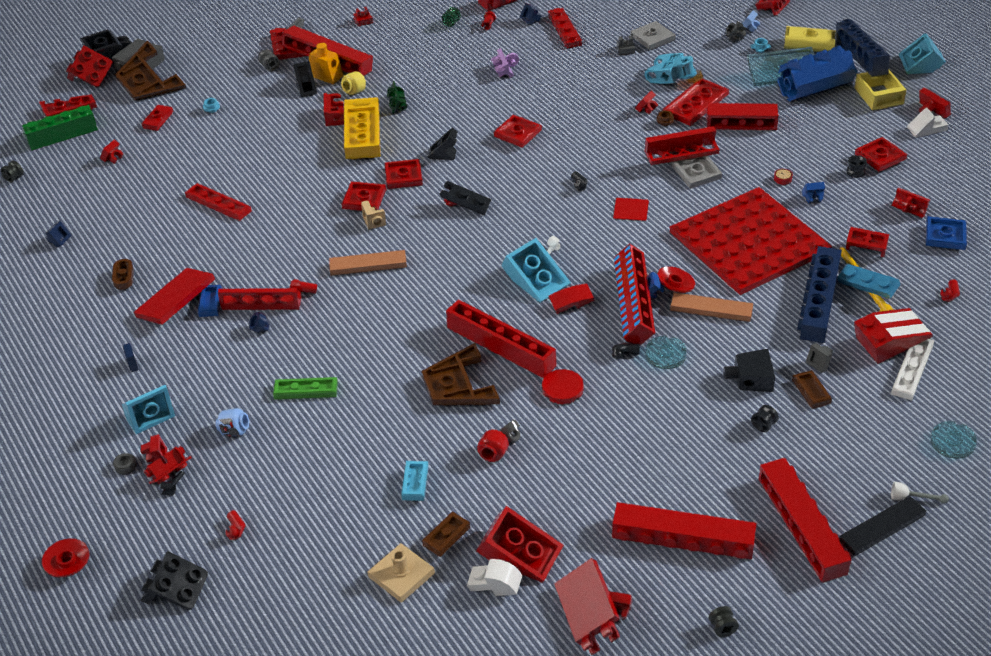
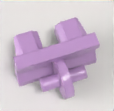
M500 48L497 50L498 55L491 58V61L499 78L506 74L511 78L514 75L510 67L516 66L519 63V57L516 53H509L505 57Z

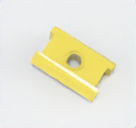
M786 26L784 49L812 52L829 51L835 47L836 30Z

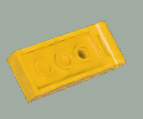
M378 97L344 100V151L346 159L381 157Z

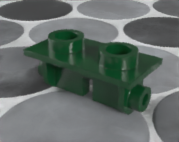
M393 81L391 87H388L387 97H389V106H391L392 113L394 114L395 110L405 111L407 103L403 88L397 87L395 81Z

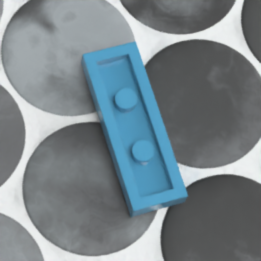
M846 264L837 277L838 282L888 299L892 298L901 285L899 279L850 264Z

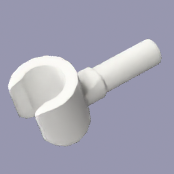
M551 236L547 242L548 246H550L547 250L549 255L553 250L557 251L561 247L560 240L555 236Z

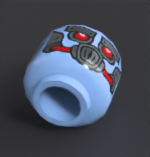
M239 408L223 410L218 415V419H216V429L224 437L241 436L249 427V417Z

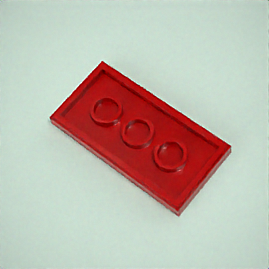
M700 78L662 109V111H670L675 120L692 126L707 113V103H719L729 95V89Z
M191 268L184 269L135 310V317L163 325L215 280L214 275Z

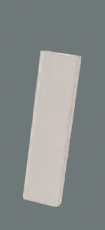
M927 339L907 350L891 395L908 400L913 399L933 348L934 340Z

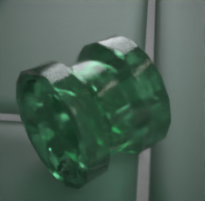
M450 7L442 14V22L448 27L454 26L461 18L460 11L455 7Z

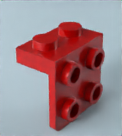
M83 45L82 49L76 52L73 64L70 63L66 70L68 72L67 79L74 81L75 77L94 87H99L112 65V60Z

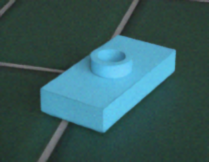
M406 461L401 493L402 500L424 501L429 467L428 461Z

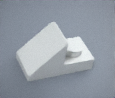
M925 108L908 124L907 128L917 138L947 131L949 125L940 115L934 116L928 108Z

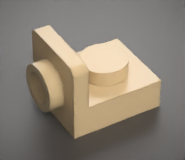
M369 201L361 202L362 216L368 230L386 225L384 209L375 211V208L371 207Z

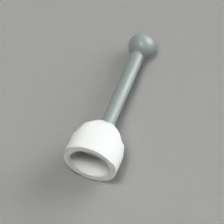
M893 482L891 489V499L896 501H902L908 496L940 500L941 503H947L949 500L946 494L938 496L910 491L905 484L900 482Z

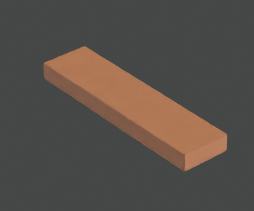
M405 250L329 258L330 275L407 267Z
M674 292L670 311L751 322L753 303Z

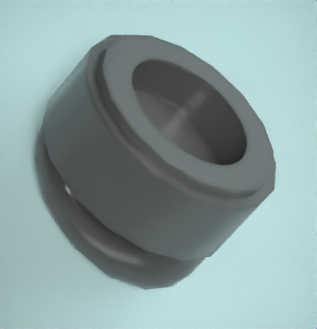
M512 420L499 430L511 442H516L520 439V431L518 430L520 425L516 420Z

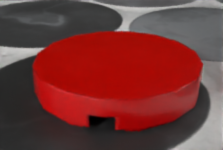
M554 370L548 373L542 381L543 395L548 397L549 401L557 404L575 402V399L580 398L584 391L583 379L572 370Z

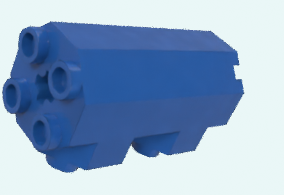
M839 45L831 48L829 51L823 50L817 52L816 55L812 56V54L802 57V59H792L780 65L778 73H781V77H778L777 82L781 94L784 97L788 96L787 100L790 102L854 81L858 71L854 65L851 51H845Z

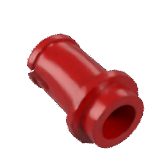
M488 11L484 14V20L481 23V27H484V30H489L492 23L496 20L494 12Z

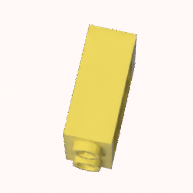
M890 70L888 75L874 77L868 72L856 74L854 88L871 110L904 104L906 89ZM884 85L886 90L876 92L871 89V87Z

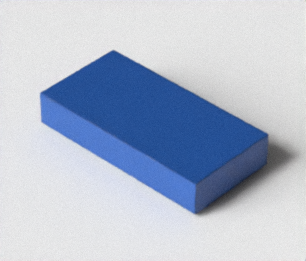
M208 285L201 291L198 308L199 317L219 316L220 301L218 289H222L221 285Z

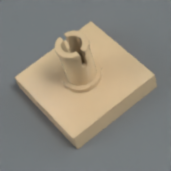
M402 543L368 571V577L401 603L435 574L433 566Z

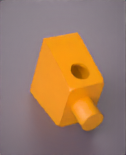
M325 43L317 44V49L309 54L313 78L335 84L343 77L338 55L327 50Z

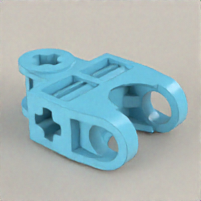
M683 53L663 54L657 56L654 60V66L649 67L645 71V78L650 83H674L677 79H690L696 76L697 71L693 67L694 60L692 56L684 57ZM649 72L655 73L656 78H652Z

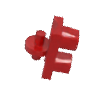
M897 188L892 206L901 209L902 212H908L923 218L925 217L930 199Z

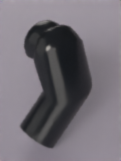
M574 171L571 174V178L575 181L574 187L577 191H584L588 180L579 172Z
M625 342L614 345L611 349L613 351L612 357L621 359L623 353L639 354L640 344Z

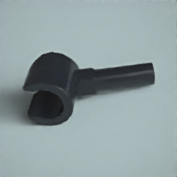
M179 471L171 482H161L162 495L175 494L176 484L184 475L183 471Z

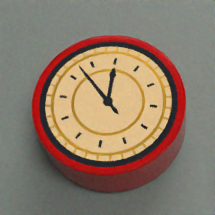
M778 169L775 171L774 181L776 183L787 185L792 182L793 173L790 170Z

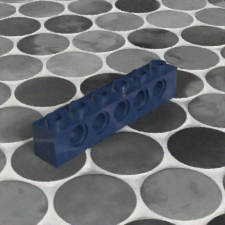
M843 19L841 22H836L835 41L845 51H851L853 59L872 77L888 75L890 55L851 19Z
M818 246L817 254H812L811 265L814 266H810L808 278L811 279H807L805 289L809 292H804L803 304L806 305L801 307L800 317H803V319L799 318L797 330L801 331V340L825 343L842 251L840 249Z

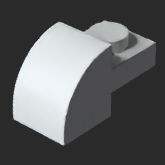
M490 559L487 566H473L467 587L470 591L492 590L495 596L517 595L522 574L515 566L506 561Z

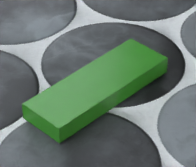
M337 377L276 379L273 392L274 400L337 397L338 379Z

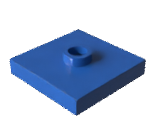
M927 216L926 246L966 250V220Z

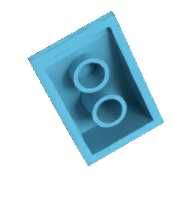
M537 238L506 255L501 265L512 281L539 303L571 283Z

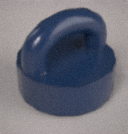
M260 312L254 313L249 321V329L257 333L261 330L268 331L270 326L266 321V315Z

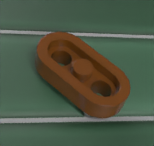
M120 259L113 264L112 281L116 289L125 290L133 284L134 268L131 260Z

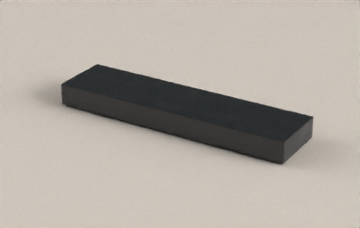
M909 496L840 535V543L855 557L924 517L926 510Z

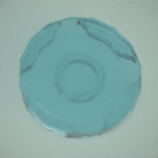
M658 336L648 342L646 359L651 365L660 369L677 368L686 359V346L676 337Z
M955 421L937 424L931 433L930 442L939 454L947 458L961 459L973 453L976 448L977 437L972 429L964 424H955Z

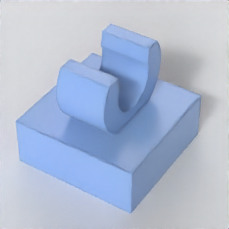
M754 10L742 23L751 32H754L760 25V22L755 19L758 14Z

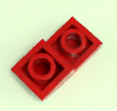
M587 283L571 286L549 295L557 314L574 305L579 309L595 300Z

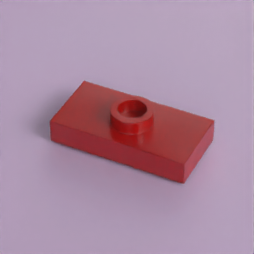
M157 105L142 122V127L158 131L174 112L173 107Z

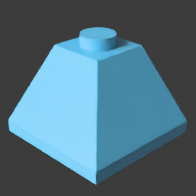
M926 33L899 53L907 74L933 73L946 63L942 53Z
M166 385L122 404L126 420L136 434L175 417Z

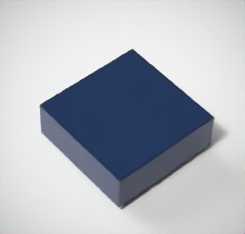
M124 344L122 347L130 371H138L131 344Z

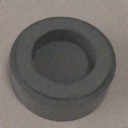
M123 453L114 459L113 466L118 474L125 475L133 472L137 463L132 454Z

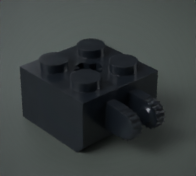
M108 29L80 38L82 46L84 45L112 60V63V57L132 43L127 36L115 37L112 31Z

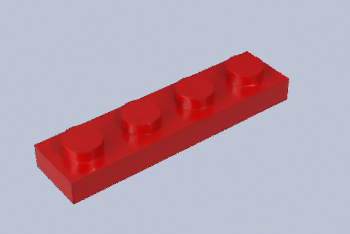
M555 8L549 10L548 17L566 48L582 46V39L564 9Z

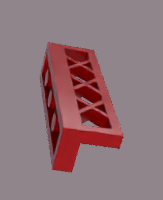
M712 126L648 137L645 140L644 152L650 165H657L719 154L720 149L715 142L716 129ZM711 145L712 149H706L703 146ZM692 148V149H694V150H696V151H694V152H689V151H687V149ZM675 151V152H677V153H679V154H677V155H672V154H670V152ZM658 154V155H661L662 157H660V158H653L652 155Z
M297 288L218 289L222 310H299L302 298L301 291H297Z

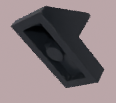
M310 62L293 64L297 81L296 85L300 96L317 94Z
M453 127L430 146L427 157L436 160H454L457 150L453 146L457 142L458 131Z

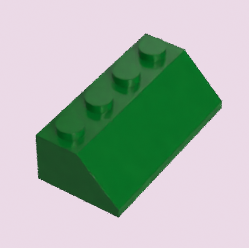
M89 105L80 106L71 111H64L61 114L47 116L44 119L22 125L23 134L31 151L98 130L94 114Z

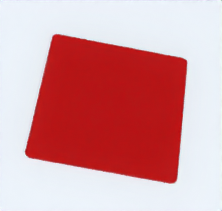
M616 198L613 218L646 221L649 200Z

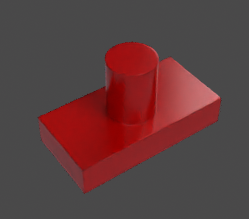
M925 87L919 91L920 104L923 105L919 108L920 113L925 108H928L930 112L934 111L945 119L951 115V103Z

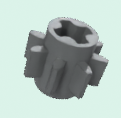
M739 21L736 24L732 22L726 28V36L732 42L736 40L741 41L746 35V28Z

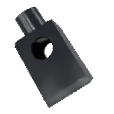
M768 349L737 354L734 366H724L723 368L724 379H736L738 389L760 392H773L775 374Z

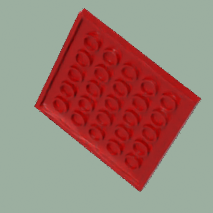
M760 187L670 226V233L739 295L811 262L812 254H817L818 246L832 248V245Z

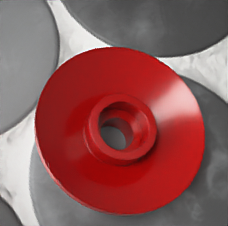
M666 266L660 268L657 273L660 283L671 291L687 293L695 287L694 278L680 268Z
M68 538L57 541L43 554V569L53 577L62 578L74 575L87 564L89 549L83 541Z

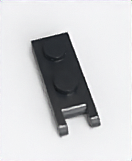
M446 181L444 187L449 192L441 190L439 194L441 198L481 215H485L492 200L449 181Z

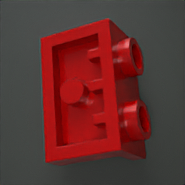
M759 0L755 5L757 10L771 9L775 16L783 10L790 0Z

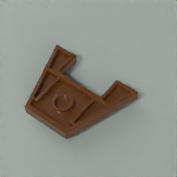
M148 40L115 74L116 79L135 101L186 88V84L177 74L162 81L146 63L147 60L157 55V50Z
M476 343L421 371L433 405L500 404V398L494 385L473 390L464 366L481 362V355Z

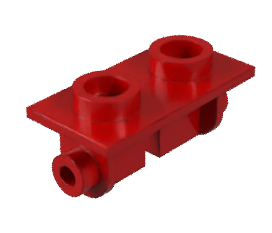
M174 447L163 455L167 462L166 464L163 463L161 458H158L146 466L144 470L145 475L148 478H153L149 481V484L155 482L161 484L162 481L169 478L168 474L175 469L178 472L188 465L186 461L192 457H184L185 450L183 447Z

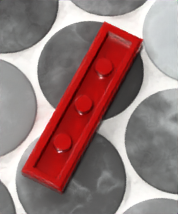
M198 183L185 192L186 198L238 221H241L252 211L251 206Z

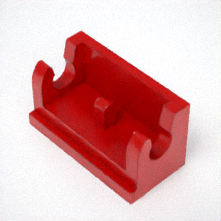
M324 93L326 126L344 125V102H335L333 100L334 98H341V95L338 93Z
M850 227L846 241V250L850 251V246L880 251V257H885L889 234Z

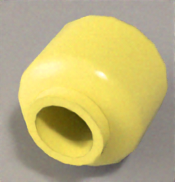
M355 71L343 76L341 86L345 93L354 95L365 89L366 80L360 72Z

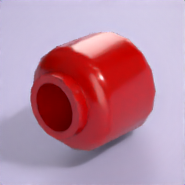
M488 430L479 440L477 451L486 461H499L508 449V438L501 431Z

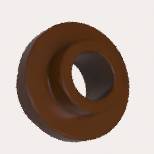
M661 111L657 116V122L662 126H668L674 122V116L670 111Z

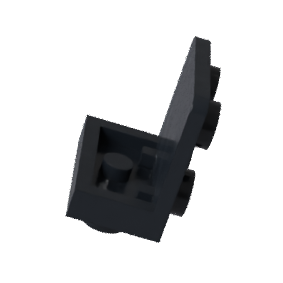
M167 551L161 560L156 559L150 569L153 575L151 579L147 578L141 588L144 594L140 601L149 605L155 596L158 595L186 610H191L198 599L208 572Z

